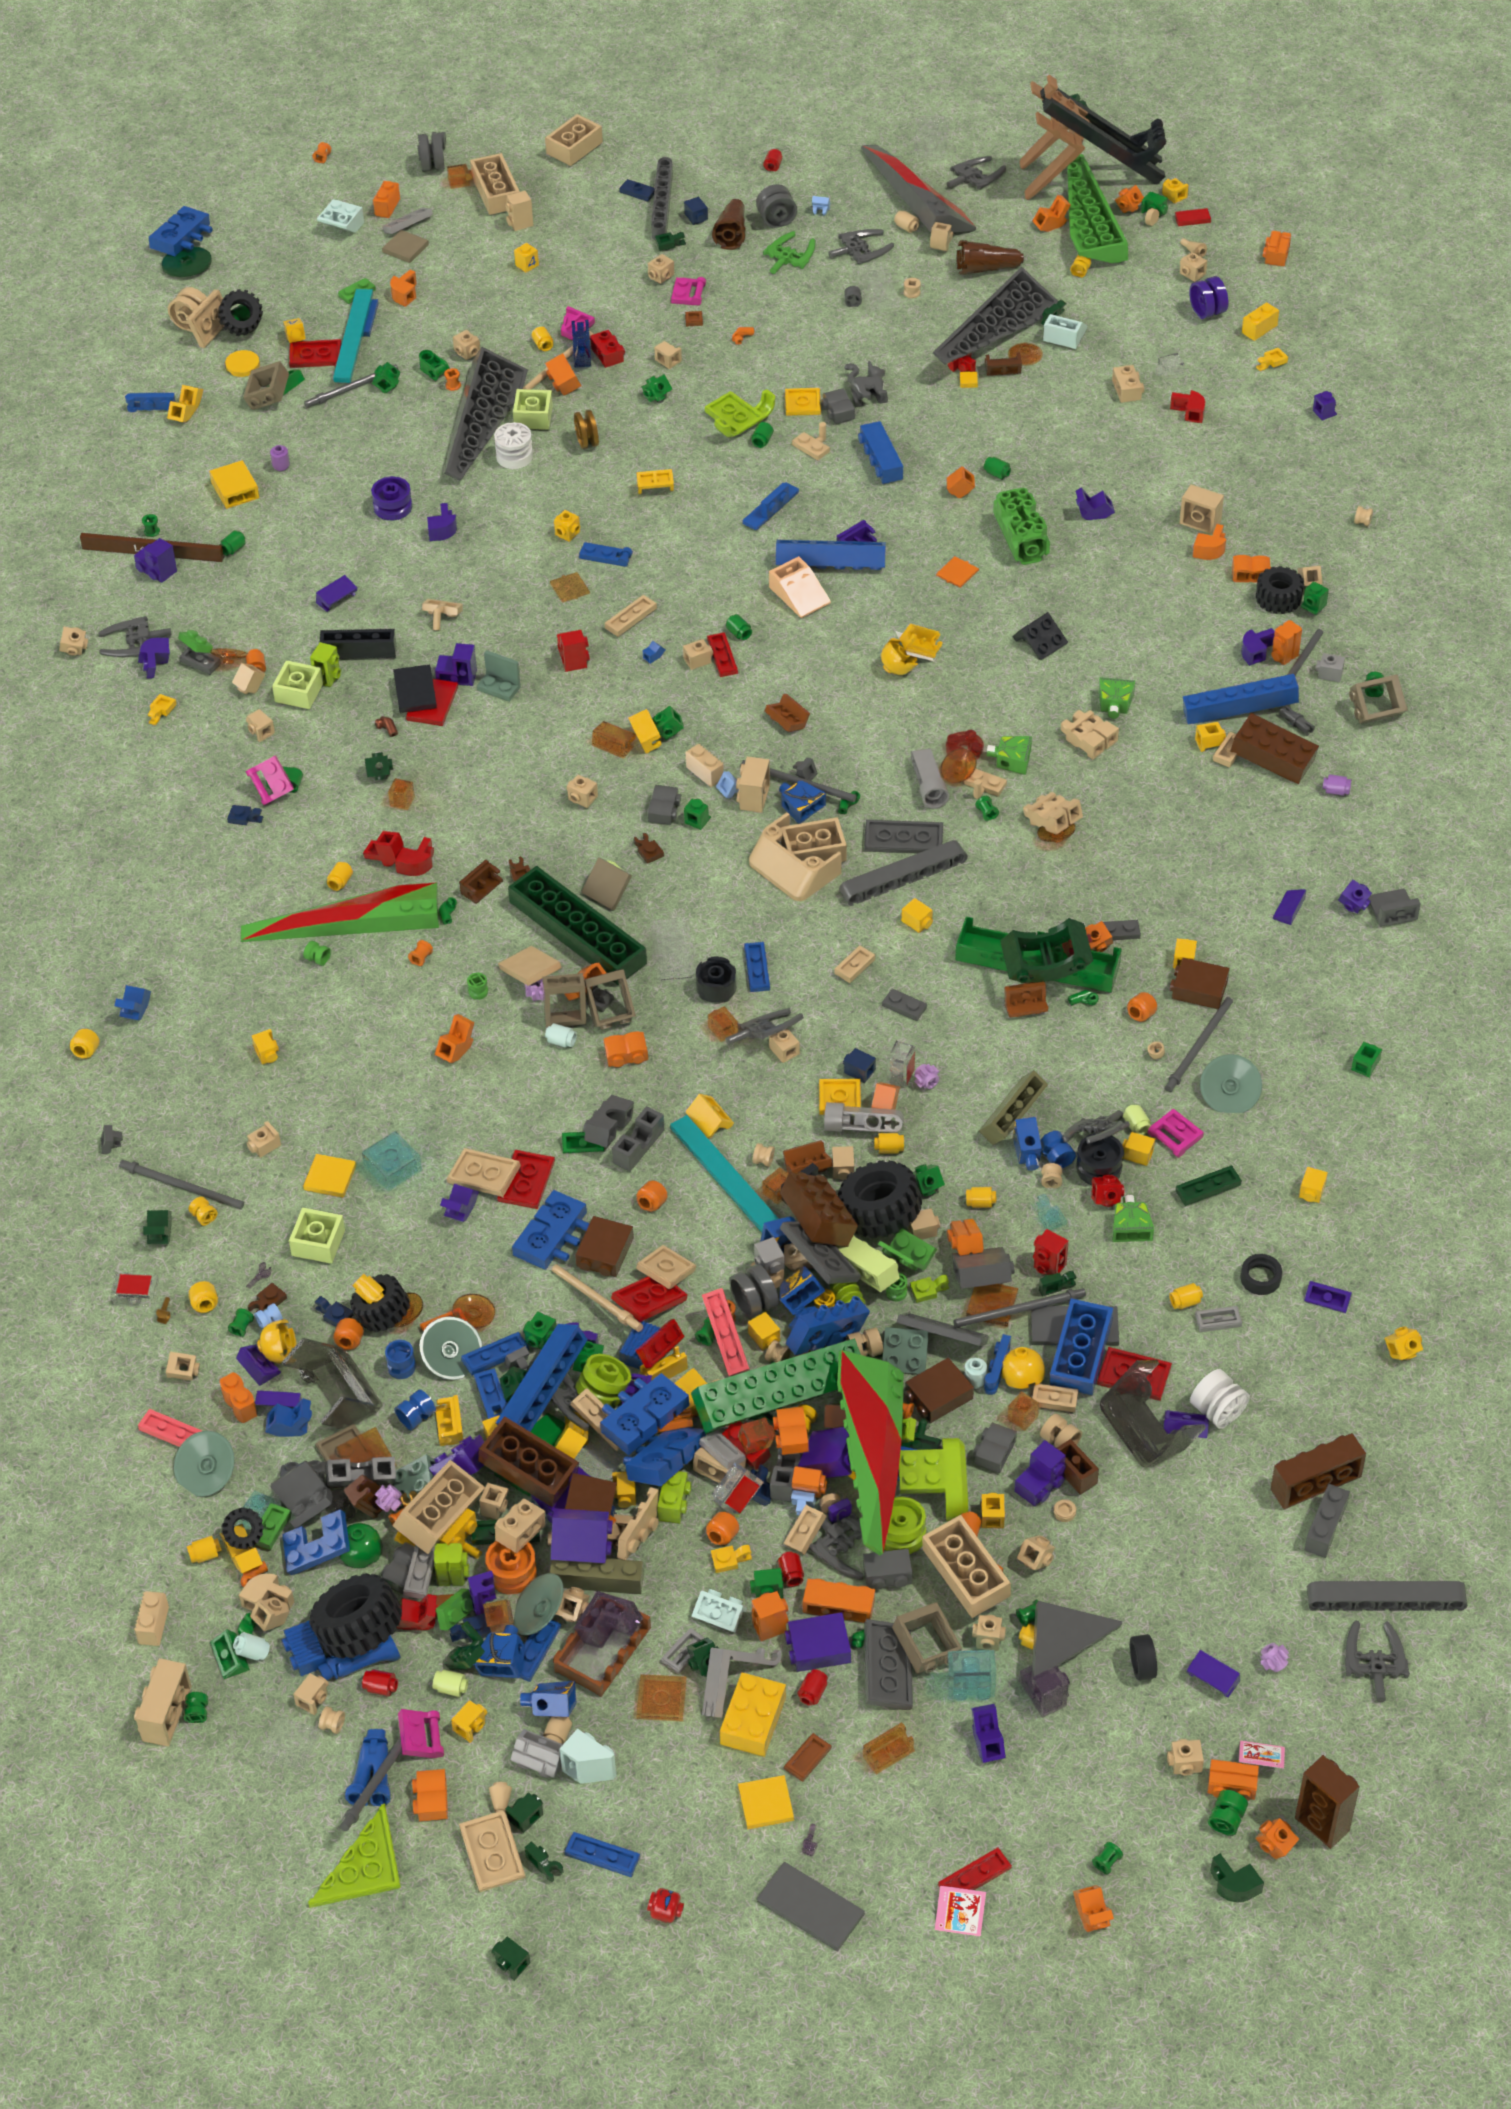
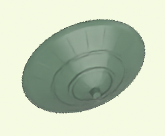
M1228 1054L1213 1059L1205 1067L1200 1079V1089L1206 1103L1215 1111L1244 1113L1251 1109L1259 1100L1262 1092V1079L1258 1069L1251 1061L1239 1055Z
M451 1316L438 1318L431 1322L423 1331L420 1339V1354L426 1367L435 1375L448 1380L462 1379L469 1371L461 1361V1356L483 1347L479 1333L470 1323L461 1318Z
M201 1431L188 1437L179 1447L174 1460V1474L177 1482L198 1497L209 1496L222 1489L230 1479L234 1469V1452L231 1444L223 1435L214 1431Z
M553 1573L540 1575L522 1591L517 1599L513 1626L517 1627L519 1634H534L543 1629L555 1616L563 1597V1583L559 1576Z

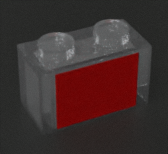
M896 1040L887 1058V1083L906 1089L915 1072V1046Z
M115 1273L111 1289L113 1306L156 1308L160 1290L158 1276L152 1274Z
M735 1461L709 1498L738 1518L763 1484V1481Z

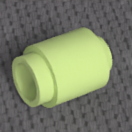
M1130 1105L1125 1109L1123 1118L1130 1123L1129 1127L1132 1132L1141 1135L1146 1134L1151 1126V1121L1141 1106Z
M448 1670L436 1671L433 1679V1689L438 1690V1693L461 1697L462 1693H466L469 1680L462 1673Z

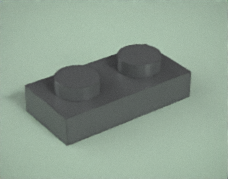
M190 647L179 656L180 662L209 675L221 664L220 658L209 653L195 652Z
M1138 920L1103 922L1112 935L1113 941L1140 939L1141 937Z
M893 988L882 1001V1006L915 1021H918L927 1009V1003Z

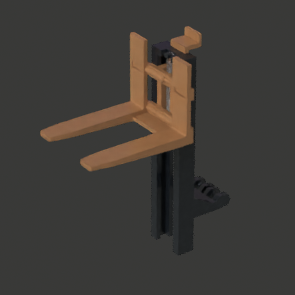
M1051 75L1047 76L1048 83L1044 88L1033 81L1030 83L1032 94L1042 100L1043 111L1051 116V120L1038 111L1036 112L1037 124L1046 129L1047 132L1020 159V168L1025 169L1058 139L1069 145L1024 191L1025 199L1030 200L1085 150V147L1082 145L1084 138L1155 185H1158L1166 177L1165 172L1155 166L1158 162H1162V156L1157 153L1167 142L1161 119L1157 118L1151 123L1150 129L1130 136L1060 90L1057 85V79Z

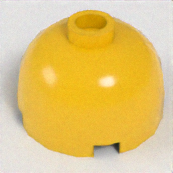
M891 638L881 652L883 668L890 674H907L918 665V663H915L917 657L907 655L904 647L899 644L900 640Z
M286 1319L276 1320L266 1325L260 1334V1340L257 1342L259 1351L269 1361L274 1363L292 1362L296 1358L291 1357L292 1348L296 1349L297 1345L293 1328L287 1327L286 1323L289 1322ZM287 1349V1354L283 1355V1350Z
M1018 1347L1009 1351L1003 1360L1002 1379H1005V1383L1008 1386L1020 1389L1029 1388L1028 1384L1034 1382L1035 1386L1040 1384L1045 1377V1366L1042 1357L1038 1352L1027 1347Z

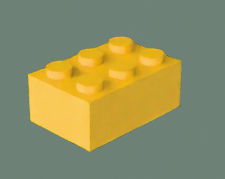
M741 1672L720 1729V1745L765 1757L786 1700V1684Z

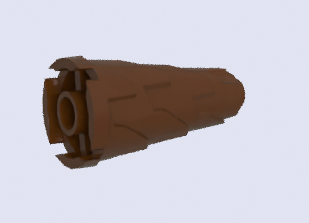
M732 199L726 205L713 227L712 238L716 245H721L722 249L734 250L744 243L746 236L744 225L745 205L741 200Z
M960 240L958 246H962L961 250H957L956 254L957 270L962 269L959 271L960 275L1004 268H1017L1016 266H1020L1024 262V254L1018 249L968 242L967 240Z

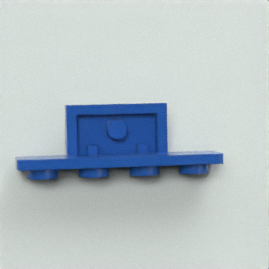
M787 482L780 484L761 501L757 508L742 520L743 524L754 530L759 529L799 493V488Z

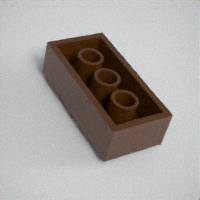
M1250 713L1236 734L1230 752H1234L1250 762L1299 784L1314 762L1319 745Z
M789 1172L780 1194L810 1240L817 1243L848 1247L858 1225L844 1206V1203L837 1196L836 1191L829 1184L827 1178L822 1175L813 1176L803 1172Z
M505 1416L479 1448L478 1462L552 1508L569 1487L572 1474H578V1461Z
M1353 1433L1346 1436L1341 1435L1332 1442L1320 1444L1313 1450L1301 1452L1294 1458L1281 1460L1274 1465L1270 1489L1285 1510L1325 1493L1328 1484L1339 1487L1361 1478L1366 1452Z
M1322 1755L1303 1773L1295 1819L1332 1849L1350 1831L1360 1786L1355 1778L1346 1775L1335 1761Z

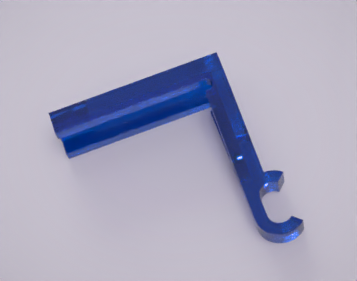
M585 320L586 331H584V322H577L576 331L575 321H572L574 368L592 367L589 320Z

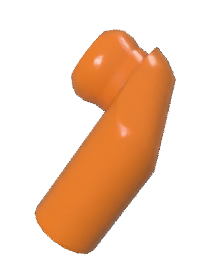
M739 327L732 335V341L737 345L741 344L744 336L754 335V328Z
M262 1561V1565L243 1573L241 1578V1585L243 1587L253 1577L268 1571L265 1561Z

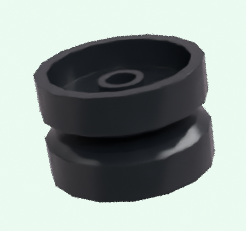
M1093 1133L1080 1141L1077 1150L1076 1169L1080 1179L1085 1183L1092 1185V1177H1103L1104 1175H1113L1118 1179L1120 1178L1124 1151L1122 1144L1114 1136L1088 1144L1087 1137L1099 1134Z

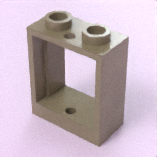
M281 361L251 370L243 396L251 409L255 410L282 401L289 372ZM270 384V387L260 390L262 386Z
M1398 674L1357 683L1350 688L1349 697L1354 703V714L1360 724L1401 715L1408 710ZM1386 684L1393 709L1368 714L1361 689Z
M624 969L584 979L585 994L594 1027L600 1026L601 1030L610 1028L613 1022L619 1021L620 1024L631 1022L632 1017L636 1016ZM618 979L626 1013L599 1020L591 986Z
M583 973L542 977L546 1028L553 1023L562 1026L586 1024V998ZM579 992L580 1010L551 1013L550 995Z
M937 1602L897 1616L892 1626L917 1674L924 1671L926 1673L932 1672L940 1665H951L958 1660L962 1647ZM931 1622L946 1651L923 1659L909 1630Z

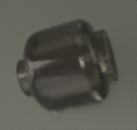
M343 1489L333 1491L332 1504L325 1508L326 1512L330 1514L341 1509L345 1513L346 1522L353 1519L357 1514V1508L353 1506Z

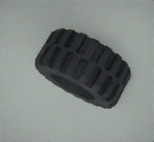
M881 1160L878 1163L870 1162L864 1167L856 1168L854 1173L851 1172L847 1175V1180H843L838 1190V1197L858 1225L855 1233L864 1237L868 1235L870 1238H877V1236L883 1238L888 1237V1234H897L902 1228L906 1229L909 1227L910 1222L913 1223L922 1208V1197L915 1175L910 1168L899 1162L897 1164L895 1161L889 1160L885 1162Z
M365 1573L361 1574V1576H351L347 1580L343 1579L339 1581V1584L331 1586L326 1593H323L319 1597V1601H316L313 1605L309 1623L325 1652L338 1658H354L356 1655H364L367 1651L376 1649L379 1644L388 1640L390 1634H394L396 1626H399L401 1621L402 1608L386 1579L376 1574L370 1575Z

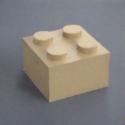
M1191 484L1182 497L1180 524L1213 535L1216 524L1221 523L1224 495Z
M747 756L745 764L741 765V778H737L736 789H739L737 802L740 803V810L762 813L770 787V760Z

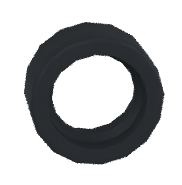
M1254 1254L1243 1262L1240 1275L1241 1283L1246 1290L1253 1294L1268 1295L1279 1288L1282 1279V1267L1278 1260L1270 1255ZM1255 1267H1265L1273 1272L1274 1278L1264 1282L1257 1281L1250 1277L1249 1270Z
M1149 1634L1132 1636L1129 1648L1136 1679L1140 1681L1156 1678L1158 1671L1157 1658L1151 1636Z

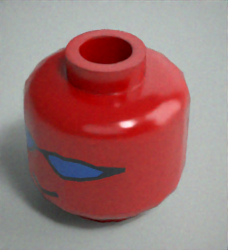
M659 1888L656 1892H652L647 1911H650L653 1919L672 1923L676 1917L681 1918L684 1903L680 1902L681 1896L678 1892Z

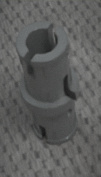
M1288 705L1281 708L1279 715L1288 720L1291 726L1297 727L1307 736L1314 731L1315 726L1306 721L1302 714L1296 713Z

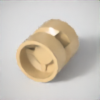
M876 1327L864 1330L863 1334L855 1332L846 1335V1341L855 1338L861 1355L875 1357L883 1354L881 1336Z
M1054 1414L1043 1425L1040 1437L1050 1444L1055 1443V1448L1070 1439L1077 1445L1082 1437V1431L1072 1424L1067 1425V1420L1058 1414Z

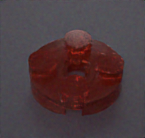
M974 730L957 732L947 737L946 753L953 760H960L961 763L974 762L980 758L984 751L983 740L976 735ZM962 745H967L968 749H965Z

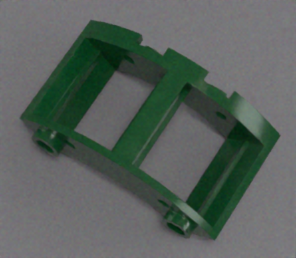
M1071 918L1048 929V933L1036 935V932L1012 930L1000 941L1008 977L1020 983H1038L1061 979L1084 970L1086 966L1093 962L1085 925ZM1071 939L1074 955L1055 963L1051 947L1063 944ZM1040 950L1044 966L1024 965L1021 951Z

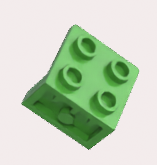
M903 1228L899 1230V1233L896 1234L890 1245L882 1241L878 1243V1245L883 1247L882 1252L915 1271L918 1268L925 1271L937 1251V1248Z

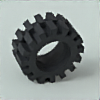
M243 1507L231 1511L224 1518L221 1526L224 1540L236 1549H247L254 1546L263 1535V1520L257 1512L250 1508ZM244 1519L250 1523L251 1532L247 1537L236 1535L234 1525L238 1520Z

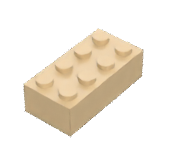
M502 153L470 160L471 176L489 215L507 211L505 206L507 195L520 191Z
M449 1460L402 1510L393 1527L425 1553L429 1554L466 1509H470L476 1503L485 1487L453 1461Z
M961 1515L922 1536L923 1551L971 1618L1011 1597L1010 1581Z

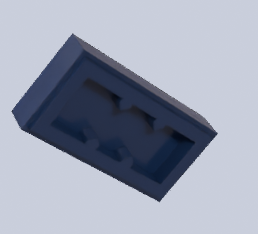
M627 179L619 188L620 193L649 202L654 196L655 188Z

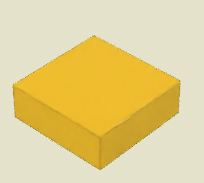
M960 372V388H978L977 372Z

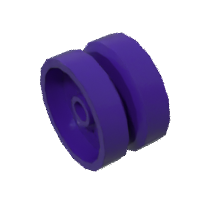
M1213 276L1205 279V281L1200 280L1191 284L1189 290L1190 302L1193 310L1201 319L1227 311L1229 304L1228 294L1223 281L1219 277Z
M390 476L379 479L373 484L371 489L374 513L379 518L390 521L400 520L411 512L413 507L410 484L405 479Z

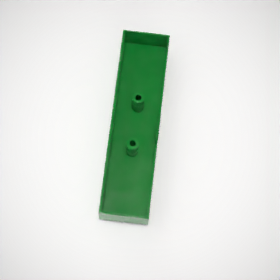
M965 917L956 944L955 960L1007 971L1000 941L1009 933L973 926L974 918ZM1037 931V935L1045 933ZM1062 944L1051 947L1055 963L1069 958L1064 952ZM1114 947L1113 955L1091 950L1093 962L1086 966L1084 970L1053 981L1112 993L1121 963L1122 948ZM1040 950L1021 951L1024 965L1044 966Z
M855 1338L698 1386L691 1392L705 1434L712 1433L721 1427L776 1411L777 1409L798 1406L804 1401L838 1391L839 1352L844 1350L861 1355Z

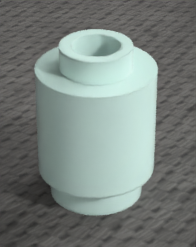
M553 1023L551 1026H548L545 1037L548 1043L567 1048L568 1046H574L577 1032L573 1031L572 1028Z
M971 1358L965 1364L964 1376L974 1389H979L985 1384L987 1364L980 1358Z
M243 1632L235 1638L233 1648L237 1655L258 1661L259 1659L264 1660L267 1657L270 1645L264 1638Z

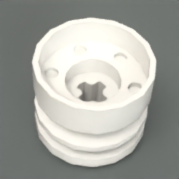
M516 422L506 423L496 429L494 438L497 462L509 469L527 466L533 458L531 430L526 425Z
M1216 1369L1205 1376L1196 1386L1190 1397V1403L1202 1414L1207 1413L1206 1417L1211 1422L1213 1421V1424L1220 1429L1226 1427L1241 1415L1249 1402L1250 1395L1238 1384H1233V1380L1223 1370Z

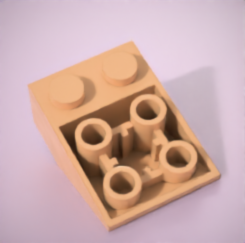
M799 556L769 571V588L800 618L831 603L811 568Z

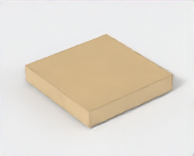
M662 1245L639 1261L636 1269L671 1289L696 1270V1265Z

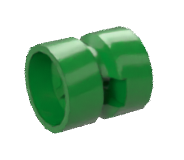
M1232 1790L1220 1791L1215 1807L1212 1809L1208 1819L1209 1826L1213 1830L1227 1836L1235 1835L1240 1826L1241 1818H1243L1248 1807L1247 1799Z

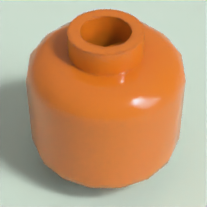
M1140 992L1129 1000L1127 1010L1130 1017L1136 1021L1143 1022L1156 1013L1157 1002L1151 994Z
M652 1180L645 1183L638 1190L636 1197L642 1209L653 1212L666 1202L668 1195L666 1188L661 1183Z
M344 1318L340 1320L333 1335L334 1342L344 1350L357 1348L363 1337V1326L356 1319Z
M718 1512L706 1526L709 1540L717 1545H727L739 1531L737 1519L727 1512Z

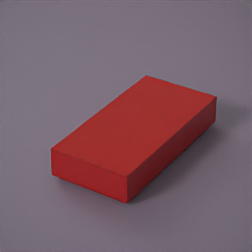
M1208 208L1175 212L1178 227L1211 223Z

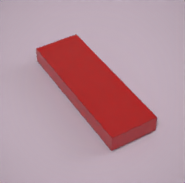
M725 632L707 635V641L713 650V658L719 676L725 677L738 674Z
M671 1319L644 1342L636 1352L645 1368L648 1369L654 1366L685 1336L676 1320Z
M999 1847L939 1881L938 1886L976 1890L1010 1870L1012 1865Z

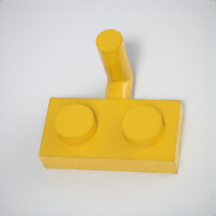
M467 1508L440 1541L441 1544L447 1543V1545H450V1543H461L464 1552L478 1559L482 1551L465 1542V1538L472 1534L477 1527L475 1512Z

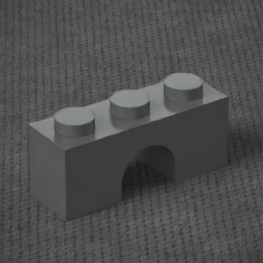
M611 1095L606 1101H603L601 1107L595 1110L593 1116L586 1120L584 1124L585 1141L607 1148L616 1138L617 1127L625 1128L631 1121L634 1102L615 1095Z
M646 1106L635 1119V1128L632 1135L629 1137L623 1134L612 1147L613 1164L631 1172L665 1130L664 1114Z
M778 1448L777 1465L773 1468L770 1482L771 1499L792 1502L794 1467L798 1466L803 1452L782 1455L781 1448Z
M395 1457L372 1458L370 1461L361 1463L350 1462V1459L327 1460L325 1465L326 1485L329 1488L348 1487L362 1474L380 1486L393 1485L396 1480Z
M1328 1484L1308 1532L1305 1551L1324 1558L1327 1557L1338 1522H1341L1346 1510L1350 1491Z

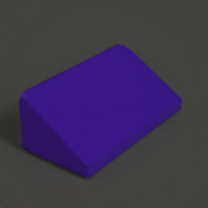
M1287 890L1273 919L1292 925L1305 900L1306 890Z
M1310 1281L1304 1301L1346 1313L1352 1292Z
M257 1344L240 1347L236 1359L259 1386L281 1373L278 1367L259 1351Z
M259 1390L256 1394L255 1405L275 1406L280 1404L286 1407H295L302 1400L301 1393Z
M1165 1410L1163 1433L1207 1438L1209 1419L1206 1415Z

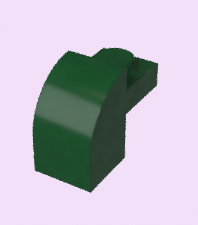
M147 1210V1226H143V1235L147 1236V1244H169L172 1211Z
M1221 1853L1212 1858L1210 1871L1213 1878L1218 1882L1216 1892L1221 1897L1231 1902H1245L1262 1893L1264 1881L1251 1863L1234 1872Z

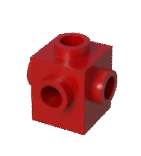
M1113 1175L1092 1177L1091 1198L1095 1204L1112 1207L1114 1204L1121 1203V1197H1124V1185L1121 1184L1117 1177Z

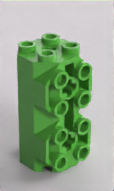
M1026 488L999 492L993 503V513L1016 561L1019 560L1023 565L1040 562L1044 554L1047 556L1050 553V541L1047 536V525L1043 517L1039 516V513L1036 512V501L1032 493H1029Z

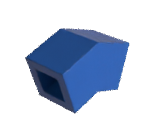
M652 641L647 648L642 650L643 658L651 664L659 659L666 649Z

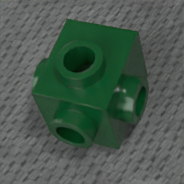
M383 752L372 753V757L364 758L367 778L375 777V780L387 779L386 775H389L390 770H393L392 759H388L387 755L383 756ZM378 762L383 764L380 770L375 767Z
M512 1367L499 1379L505 1400L510 1401L528 1371Z
M704 1638L686 1647L690 1655L688 1663L691 1670L707 1677L711 1648L719 1647H715L714 1642L709 1638Z

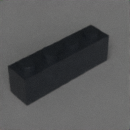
M395 629L320 630L319 643L336 646L339 659L396 658L397 643Z

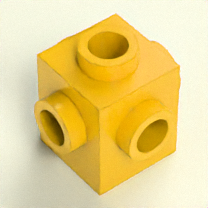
M566 510L556 516L554 519L555 535L570 542L580 533L579 516Z
M1407 1326L1395 1329V1333L1384 1338L1390 1356L1394 1359H1412L1417 1356L1416 1353L1423 1350L1421 1335L1417 1330L1407 1328Z

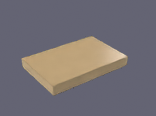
M213 290L186 319L199 346L205 348L224 328V325H221L219 322L220 318H218V309L223 299L219 290Z
M533 946L498 963L502 971L527 986L562 968L559 961Z
M464 1148L446 1180L447 1183L453 1185L457 1184L476 1191L503 1197L521 1164L517 1160Z
M505 1810L459 1824L479 1892L526 1878Z

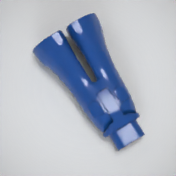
M390 1635L386 1642H382L376 1649H371L364 1655L359 1654L354 1658L345 1657L344 1659L330 1655L326 1658L325 1663L317 1667L322 1677L328 1681L333 1677L335 1679H338V1676L344 1677L373 1663L396 1661L401 1656Z
M369 1729L367 1737L363 1739L356 1773L345 1793V1799L352 1805L355 1804L370 1782L371 1771H373L374 1776L388 1755V1741L385 1738L386 1731L383 1729ZM387 1774L370 1797V1802L373 1806L387 1805L390 1802L391 1792Z

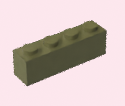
M1034 1070L1023 1076L981 1127L979 1132L992 1145L1004 1140L1013 1130L1015 1120L1021 1119L1048 1084Z
M607 1558L605 1563L551 1561L550 1573L560 1577L563 1588L571 1589V1587H577L582 1590L629 1594L642 1593L644 1578L643 1561Z

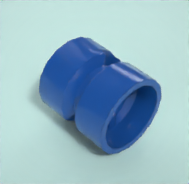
M1051 1131L1040 1139L1041 1152L1047 1157L1049 1163L1058 1164L1063 1169L1073 1163L1076 1153L1070 1144L1063 1141V1135L1060 1131Z
M400 1339L389 1343L385 1349L389 1374L396 1379H406L412 1376L416 1369L412 1345L408 1341Z
M420 1389L409 1396V1401L404 1400L394 1408L397 1418L408 1430H413L422 1423V1419L426 1420L436 1412V1407L431 1398Z

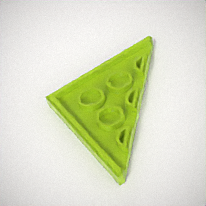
M381 1804L379 1811L373 1819L369 1820L354 1844L341 1857L339 1864L333 1872H330L320 1885V1889L315 1896L308 1901L309 1908L401 1888L385 1804Z

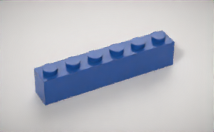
M777 539L776 565H782L799 556L808 566H816L818 569L834 566L835 569L852 567V569L861 570L863 567H871V570H881V567L885 568L886 542Z
M1289 674L1183 696V711L1187 724H1196L1299 703V687L1295 675Z
M557 1324L496 1421L497 1425L505 1416L531 1432L588 1340L578 1325Z

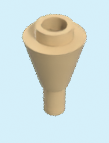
M1184 238L1180 241V244L1187 247L1190 252L1200 257L1205 256L1207 252L1205 243L1192 242Z
M495 1782L493 1786L489 1787L494 1812L505 1810L508 1806L512 1787L508 1786L506 1782Z

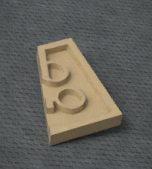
M650 1487L647 1492L648 1500L646 1503H640L635 1520L630 1519L619 1537L617 1558L626 1560L632 1553L636 1552L637 1547L642 1542L646 1541L648 1535L656 1530L659 1522L657 1518L658 1489Z

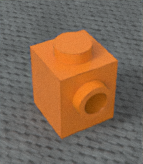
M963 466L946 478L948 492L957 498H962L975 488L974 475Z
M883 1082L877 1083L871 1108L895 1110L900 1086Z

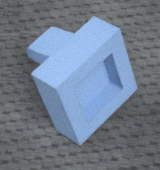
M812 197L813 213L817 214V211L822 209V214L826 215L827 211L830 210L829 198Z
M724 771L716 788L726 798H732L734 793L739 791V789H736L737 779L729 771Z
M798 1490L792 1491V1505H797L796 1512L798 1516L805 1505L812 1508L815 1507V1493Z

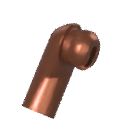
M381 716L375 720L376 727L378 729L382 727L387 729L390 737L398 735L396 726L391 718Z

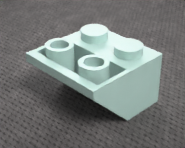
M333 199L319 215L317 221L356 233L364 223L362 207Z
M1050 314L1044 324L1043 341L1076 349L1087 329V325L1083 322Z
M577 1729L560 1748L562 1771L580 1784L614 1780L617 1776L613 1750L607 1745L602 1746L596 1742L595 1738L587 1732L583 1733Z

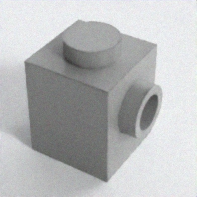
M1323 653L1321 660H1317L1315 671L1319 672L1318 678L1340 682L1345 657Z
M774 1237L754 1244L755 1264L762 1265L768 1274L777 1273L785 1269L784 1254Z

